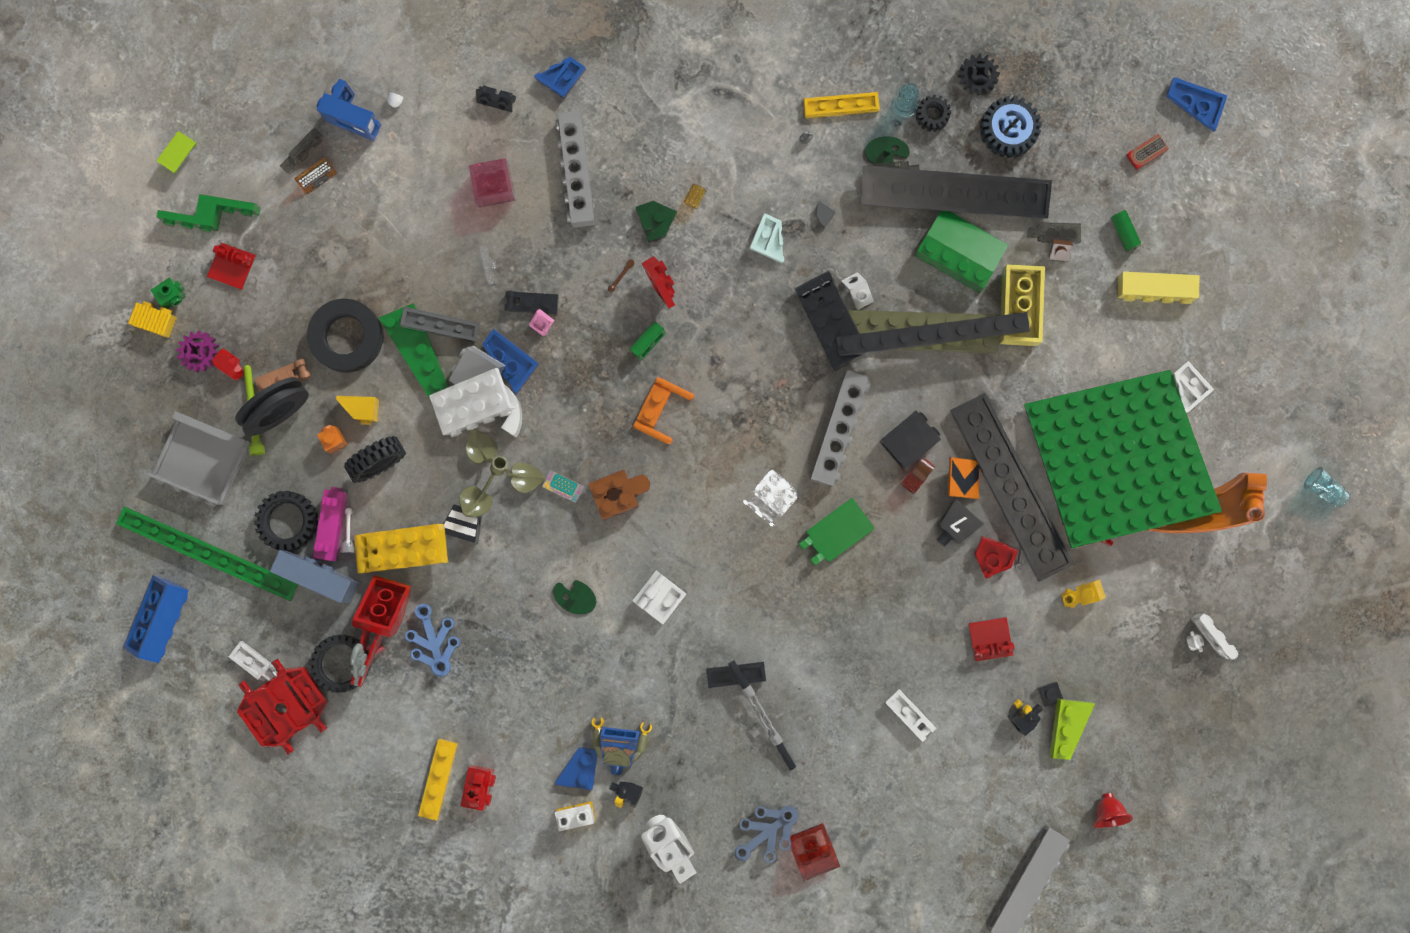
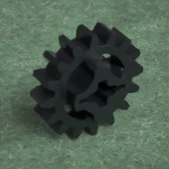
M981 53L978 54L977 58L974 55H971L970 60L966 58L963 62L964 65L961 64L959 69L961 72L958 74V77L962 78L959 83L965 84L964 90L969 88L970 94L976 91L977 96L980 95L981 91L985 95L989 90L992 91L995 87L994 85H997L999 81L997 78L1000 75V72L996 71L999 65H993L995 60L989 61L988 55L982 58Z

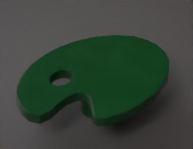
M891 136L875 138L867 144L865 149L867 159L880 167L892 168L895 166L893 156L907 159L910 154L909 147L904 141ZM897 146L898 150L895 151L892 149V147Z
M574 580L572 590H568L560 582L554 586V598L566 611L574 614H587L596 607L595 594L583 582ZM563 594H567L569 599L565 600Z

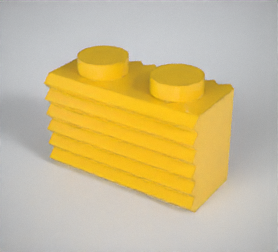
M143 301L140 304L135 302L127 324L169 338L177 317L172 315V311L160 307V310H158L151 303Z

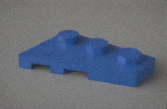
M1176 77L1171 80L1166 95L1168 99L1212 132L1217 128L1228 96Z
M493 329L482 345L490 357L505 365L502 375L509 382L515 394H518L539 363L497 330Z

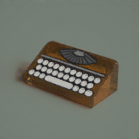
M323 157L295 177V181L306 194H309L335 176L337 172L326 157Z

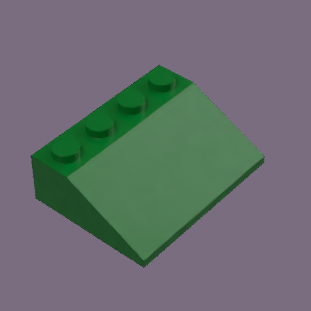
M940 211L917 250L915 257L976 292L981 293L996 269L1008 244L950 211Z

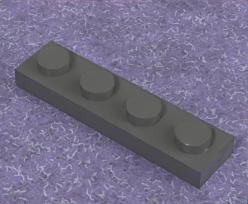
M404 307L400 327L476 343L480 323Z

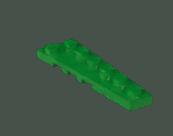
M414 303L405 306L408 308L417 309ZM404 307L379 317L427 396L429 397V395L448 388L449 385L427 332L400 327Z

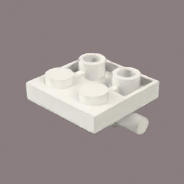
M656 570L633 599V602L661 624H664L686 596V593Z

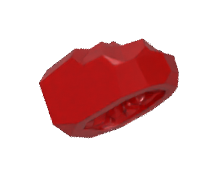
M226 349L220 350L213 358L212 364L236 381L243 377L240 359Z

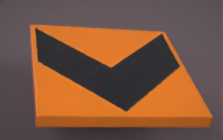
M949 457L948 496L979 499L980 468L976 460Z

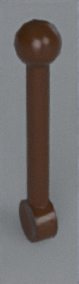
M632 259L627 261V266L621 272V274L618 276L615 282L612 285L608 286L609 292L615 291V286L619 283V281L622 279V277L625 275L628 269L634 266V261Z

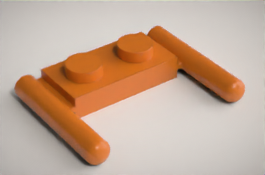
M657 377L633 428L670 445L672 438L653 428L671 392L688 400H693L694 394Z

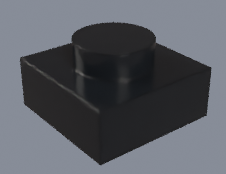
M1056 681L1037 687L1045 707L1057 703V699H1063Z

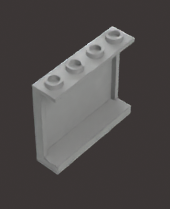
M175 411L172 419L176 420L153 473L148 472L147 475L153 477L152 481L163 485L165 482L170 484L169 488L172 490L188 492L187 496L198 500L201 497L205 499L204 503L213 507L216 504L224 505L251 442Z

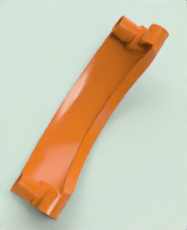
M1240 473L1232 480L1215 488L1214 490L1222 509L1221 513L1148 531L1201 533L1259 522L1265 517L1264 491L1267 488V474Z

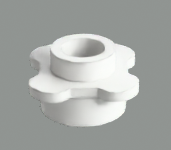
M1191 631V635L1187 636L1189 648L1192 651L1199 650L1203 652L1202 646H1204V641L1201 635Z

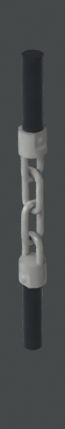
M735 660L729 662L728 665L740 684L741 691L766 729L773 746H776L789 770H793L796 768V765L782 743L781 736L776 732L764 709L758 702L752 686L747 683ZM757 705L760 708L761 713L758 712L756 708ZM765 717V719H766L767 722H768L767 725L765 724V722H764V720H763L762 718Z

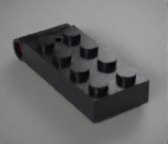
M829 270L795 288L833 370L837 371L870 354L838 357L835 338L860 333Z

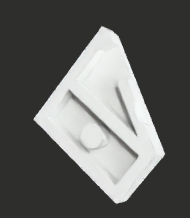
M1189 361L1172 374L1186 414L1214 390Z

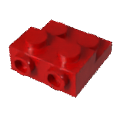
M653 256L641 263L653 288L668 309L675 306L672 300L675 297V291L672 287L674 282L670 275L666 276L665 271H667V268L663 261H658Z

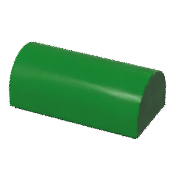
M1123 210L1113 215L1111 220L1125 251L1128 252L1138 248L1141 245V241L1127 211Z
M654 321L629 348L631 353L640 361L643 360L666 334L664 328Z

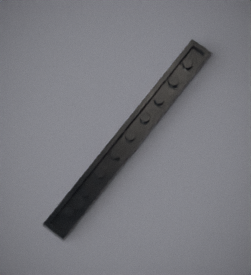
M1027 312L839 336L835 339L838 357L1027 333L1030 331Z

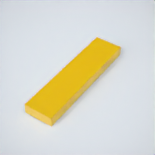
M878 92L803 98L805 119L875 113L880 110Z

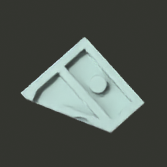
M764 213L749 249L783 263L781 220Z

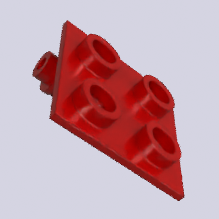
M220 242V245H215L213 248L215 257L207 277L242 290L256 255Z
M1007 617L968 623L975 662L1014 656L1013 650H1015L1014 643L1011 642Z

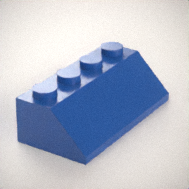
M152 575L123 648L137 658L159 663L165 654L167 642L173 635L174 625L180 618L181 608L187 601L189 590L181 585Z

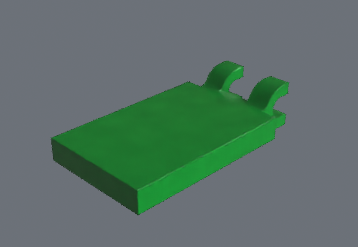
M851 498L808 529L806 533L809 537L798 545L802 551L811 544L816 549L818 554L810 559L813 566L824 558L829 563L874 530L875 527L855 500Z

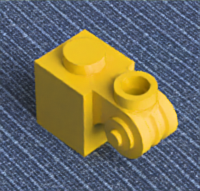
M1100 579L1083 583L1077 586L1076 590L1065 589L1060 594L1061 598H1063L1064 607L1068 606L1071 608L1076 607L1078 603H1081L1083 606L1106 598Z

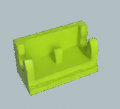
M178 130L156 161L176 174L180 165L197 143Z

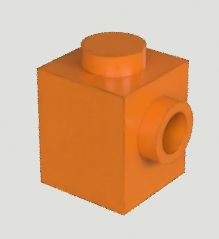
M328 425L321 429V433L317 434L324 450L332 454L348 445L340 428Z

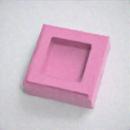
M539 309L536 311L529 326L544 337L555 320Z

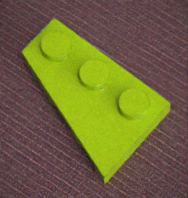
M1057 699L1049 757L1071 760L1095 703Z

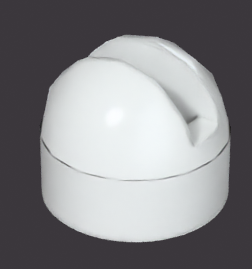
M389 92L387 101L390 106L399 107L404 97Z

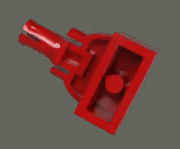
M474 765L468 767L460 804L461 807L484 811L487 806H490L492 795L489 792L490 788L494 787L496 775H493L494 769Z

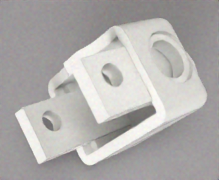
M657 815L651 818L645 825L646 831L642 833L641 839L657 866L664 872L672 870L677 881L681 884L697 873L689 859L694 855V851L684 833L671 818H666L664 815ZM684 868V873L679 874V871Z

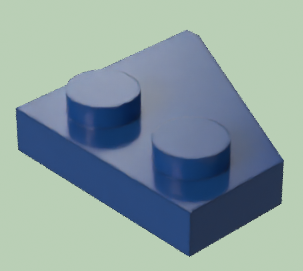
M579 747L556 780L555 785L593 790L598 757L595 749Z

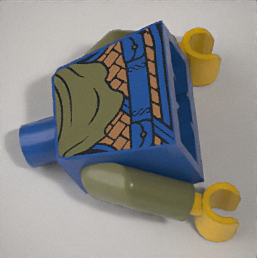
M602 717L601 724L597 726L595 718L592 719V725L595 727V730H593V748L597 755L602 758L603 764L611 766L612 774H622L623 767H631V763L637 761L645 752L648 741L647 733L652 729L651 724L648 731H644L642 728L644 722L640 725V731L603 727L604 719Z

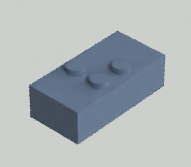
M279 550L270 572L340 603H351L360 584L359 581L334 571V568L328 565H321V561L316 558L302 557L291 551Z

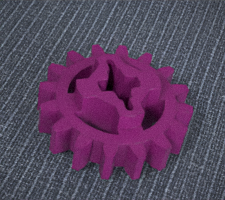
M199 330L196 334L191 331L190 337L184 335L185 341H179L178 343L181 345V348L176 349V351L181 353L177 356L178 359L182 360L180 364L187 366L186 369L194 370L199 373L200 369L206 372L207 366L213 368L212 360L218 353L216 349L220 347L217 343H214L216 339L210 337V334L206 332L203 334ZM195 347L199 348L198 351L200 352L199 354H200L201 356L197 355L198 352H197V349H196Z

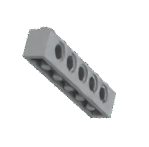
M581 111L558 113L559 120H555L556 130L560 131L561 138H558V147L563 152V156H560L561 168H565V174H562L563 186H567L564 198L565 204H569L570 210L566 211L567 221L571 222L573 228L595 225ZM569 130L575 131L572 136H567L566 132ZM571 148L577 149L575 154L568 153ZM574 166L580 168L576 173L570 172V169ZM579 184L582 188L579 191L572 190L573 186ZM577 203L584 204L582 209H575L574 206Z
M849 370L845 372L810 481L828 487L838 483L841 474L838 473L840 465L843 466L847 455H844L846 447H850L853 438L850 437L852 429H856L859 420L856 419L857 411H862L864 401L861 399L863 393L867 394L870 383L867 382L869 377ZM848 390H856L858 396L851 398L848 395ZM849 407L852 410V415L845 416L842 413V408ZM843 425L846 428V433L839 434L836 431V426ZM830 444H839L840 451H831ZM824 462H833L834 469L831 471L826 470Z

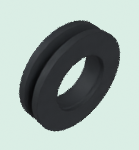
M335 299L325 303L314 313L308 325L307 341L312 354L323 365L338 372H356L370 365L378 356L383 343V330L378 317L363 303L353 299ZM344 317L358 320L364 331L360 347L349 354L334 352L329 347L327 341V333L330 326L336 320Z
M296 377L280 380L248 400L237 412L235 421L239 426H243L242 430L246 436L262 434L281 424L298 411L308 399L309 393L305 388L301 387V382Z

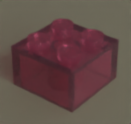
M506 158L469 165L475 202L479 208L516 201L510 167Z

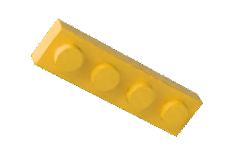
M438 739L418 816L436 821L439 819L458 743Z

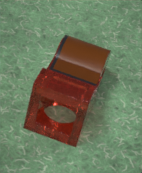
M923 457L899 484L910 493L915 494L936 466Z

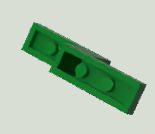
M199 194L195 216L158 210L156 217L162 221V224L167 226L178 224L185 229L192 230L193 227H196L203 232L210 233L211 230H219L222 211L229 214H234V211L241 212V215L252 217V215H259L261 208L251 202Z

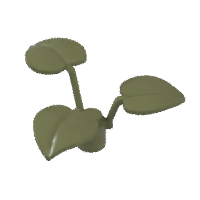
M476 429L472 430L467 439L466 454L475 464H480L483 461L491 463V475L482 491L476 486L467 487L462 491L460 506L463 515L467 517H479L490 510L493 499L485 492L495 475L500 476L506 471L508 476L512 477L511 486L520 493L533 491L546 479L537 468L523 462L514 464L511 473L510 467L507 466V459L503 456H496L498 445L495 440Z

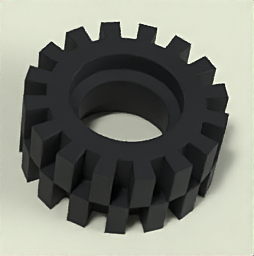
M929 95L926 99L923 98L916 110L917 124L919 126L922 125L923 130L927 128V132H931V130L937 132L938 129L942 130L950 119V104L947 105V100L943 101L942 96L936 98V95L932 97ZM931 107L937 108L940 111V117L936 120L929 119L926 114L927 109Z

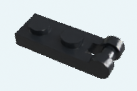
M506 291L505 293L507 298V304L504 306L505 311L536 313L540 309L546 314H558V294ZM514 299H520V304L514 305Z

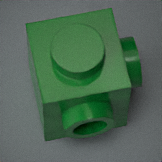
M170 277L150 290L160 306L166 309L179 305L182 299L186 297L183 292L185 290L183 285L178 280L175 281Z

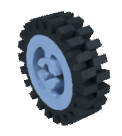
M1005 96L1003 100L1000 98L996 103L993 102L985 112L980 124V128H982L980 135L984 136L982 139L983 143H988L986 147L994 149L992 153L996 154L999 152L1001 157L1008 155V158H1012L1013 155L1018 157L1031 149L1041 133V130H1039L1042 126V122H1039L1041 117L1040 114L1036 115L1038 111L1036 107L1031 108V102H1028V104L1024 103L1026 100L1024 98L1017 100L1018 96H1013L1012 99H1010V96ZM1015 119L1019 120L1006 135L1002 134Z

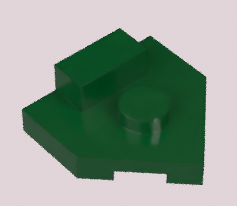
M655 201L635 207L648 243L667 236L677 211Z

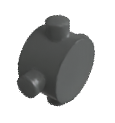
M807 131L799 137L801 143L806 144L813 139V134Z

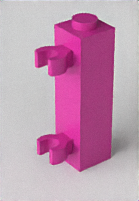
M331 487L330 490L324 489L313 558L337 561L348 493L342 492L343 488Z

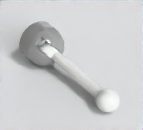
M346 508V540L340 545V554H355L354 542L350 540V515L352 514V509Z

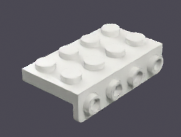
M498 368L429 395L442 434L451 435V437L462 434L464 429L469 431L478 428V424L484 422V424L493 422L496 416H508L512 414L511 410L516 409L515 405L510 403Z

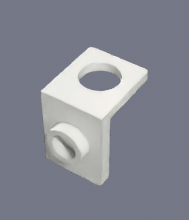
M858 272L842 280V284L849 290L857 310L874 302L867 281ZM853 279H858L855 283H849Z

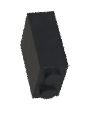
M917 410L879 441L903 471L941 440L939 431L934 426L930 427L926 416L922 412L918 413Z

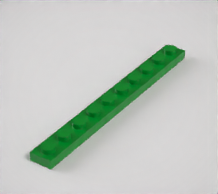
M123 507L116 522L117 525L288 601H292L299 584L276 575L264 567L128 507Z

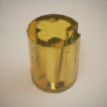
M692 184L683 202L691 208L698 209L706 190L697 184Z

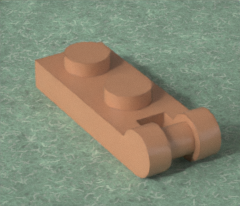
M305 359L297 360L292 364L254 378L259 392L286 378L296 377L300 382L311 378L310 372L305 367L307 365ZM298 369L300 374L296 376L294 371Z

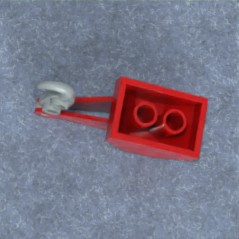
M376 575L373 576L352 619V626L363 630L360 643L354 646L351 654L350 664L352 665L351 674H353L351 685L362 687L383 636L392 637L397 633L410 597V585ZM373 632L376 633V637L367 656L365 652L370 633Z

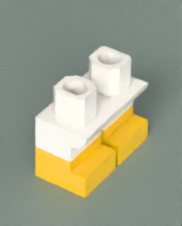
M592 801L558 808L555 812L558 831L594 824L596 821Z

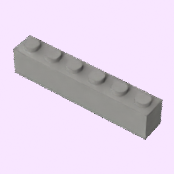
M1044 826L987 927L991 933H1021L1020 928L1023 923L1026 924L1031 915L1029 912L1033 906L1038 904L1042 889H1046L1049 885L1050 875L1058 869L1060 865L1059 859L1062 854H1066L1070 847V840L1050 827Z

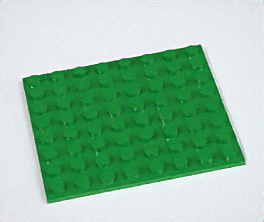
M1171 370L1024 404L1071 549L1222 512Z

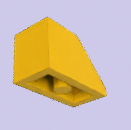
M336 396V400L353 419L360 422V425H372V422H378L379 399L375 397Z

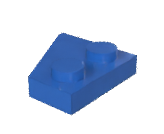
M568 57L562 60L561 63L550 66V69L535 74L534 77L564 99L586 68L572 57Z

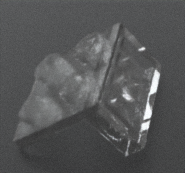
M771 469L745 499L744 503L773 527L801 493L775 470Z

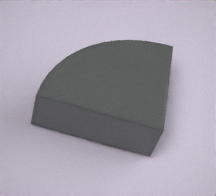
M819 202L816 214L819 224L824 229L834 216L835 211Z

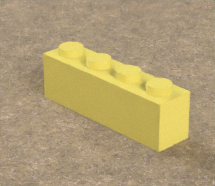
M1122 272L1118 275L1117 298H1123V301L1142 299L1143 302L1161 300L1162 303L1180 301L1181 304H1192L1193 301L1199 298L1200 275Z

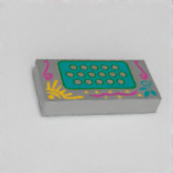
M552 470L549 471L542 485L543 488L576 504L585 486Z

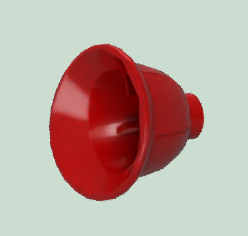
M1106 793L1102 795V800L1097 804V819L1093 826L1096 828L1121 826L1130 823L1133 820V816L1127 813L1126 808L1118 799L1114 798V794Z

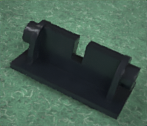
M485 85L483 87L479 86V89H476V103L513 112V103L516 100V96L513 93L500 90L499 94H496L497 89Z

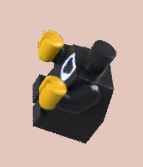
M1018 699L1013 703L1018 711L1015 714H1009L1007 717L1015 729L1026 736L1035 729L1041 720L1038 714L1043 709L1039 704L1033 708L1028 704L1022 707L1023 703Z
M620 781L619 785L612 782L609 790L614 791L615 796H617L614 801L615 806L622 808L624 802H629L631 807L636 808L643 792V787L634 783Z

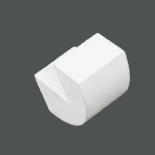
M504 385L510 403L515 405L516 409L511 410L512 414L507 417L501 428L517 438L522 426V409L517 397Z

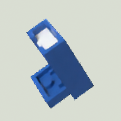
M339 78L332 87V95L324 93L322 98H319L317 111L327 123L375 141L381 123L375 120L373 112L351 104L355 93L346 81Z

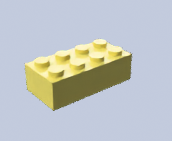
M1006 265L1002 269L1000 315L1027 312L1030 331L1000 336L999 344L1038 346L1042 343L1044 266Z

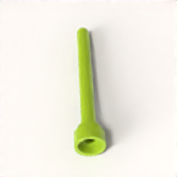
M245 365L243 371L248 401L254 396L251 367ZM259 435L251 436L252 443H250L249 454L251 456L265 454V446L260 442Z

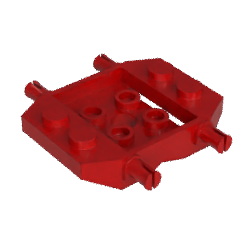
M277 658L271 662L278 672L275 677L255 690L251 689L245 680L238 684L244 693V698L239 705L237 713L261 746H282L288 755L294 751L288 739L310 724H315L320 733L327 729L320 716L328 700L304 666L286 669ZM286 681L290 683L294 691L297 693V695L302 700L306 708L309 710L308 714L306 713L302 705L299 703L297 698L294 696L292 691L289 689V687L285 683ZM279 703L284 704L287 708L286 712H278L276 705Z

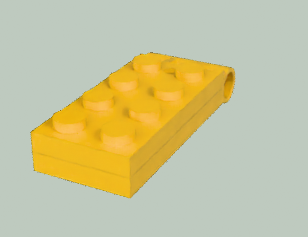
M444 524L354 535L357 574L448 563Z

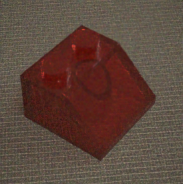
M823 823L790 836L791 850L803 881L840 867Z

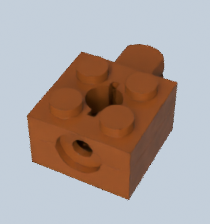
M625 470L588 483L603 521L639 507L636 496L646 493L650 489V481L645 475H638L628 479Z

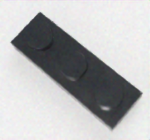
M764 662L738 665L747 683L766 681ZM729 666L706 668L708 688L739 685Z

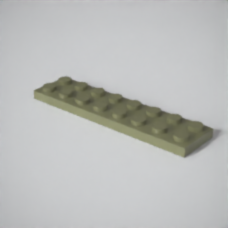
M849 310L860 334L999 316L998 314ZM998 336L897 350L998 353Z

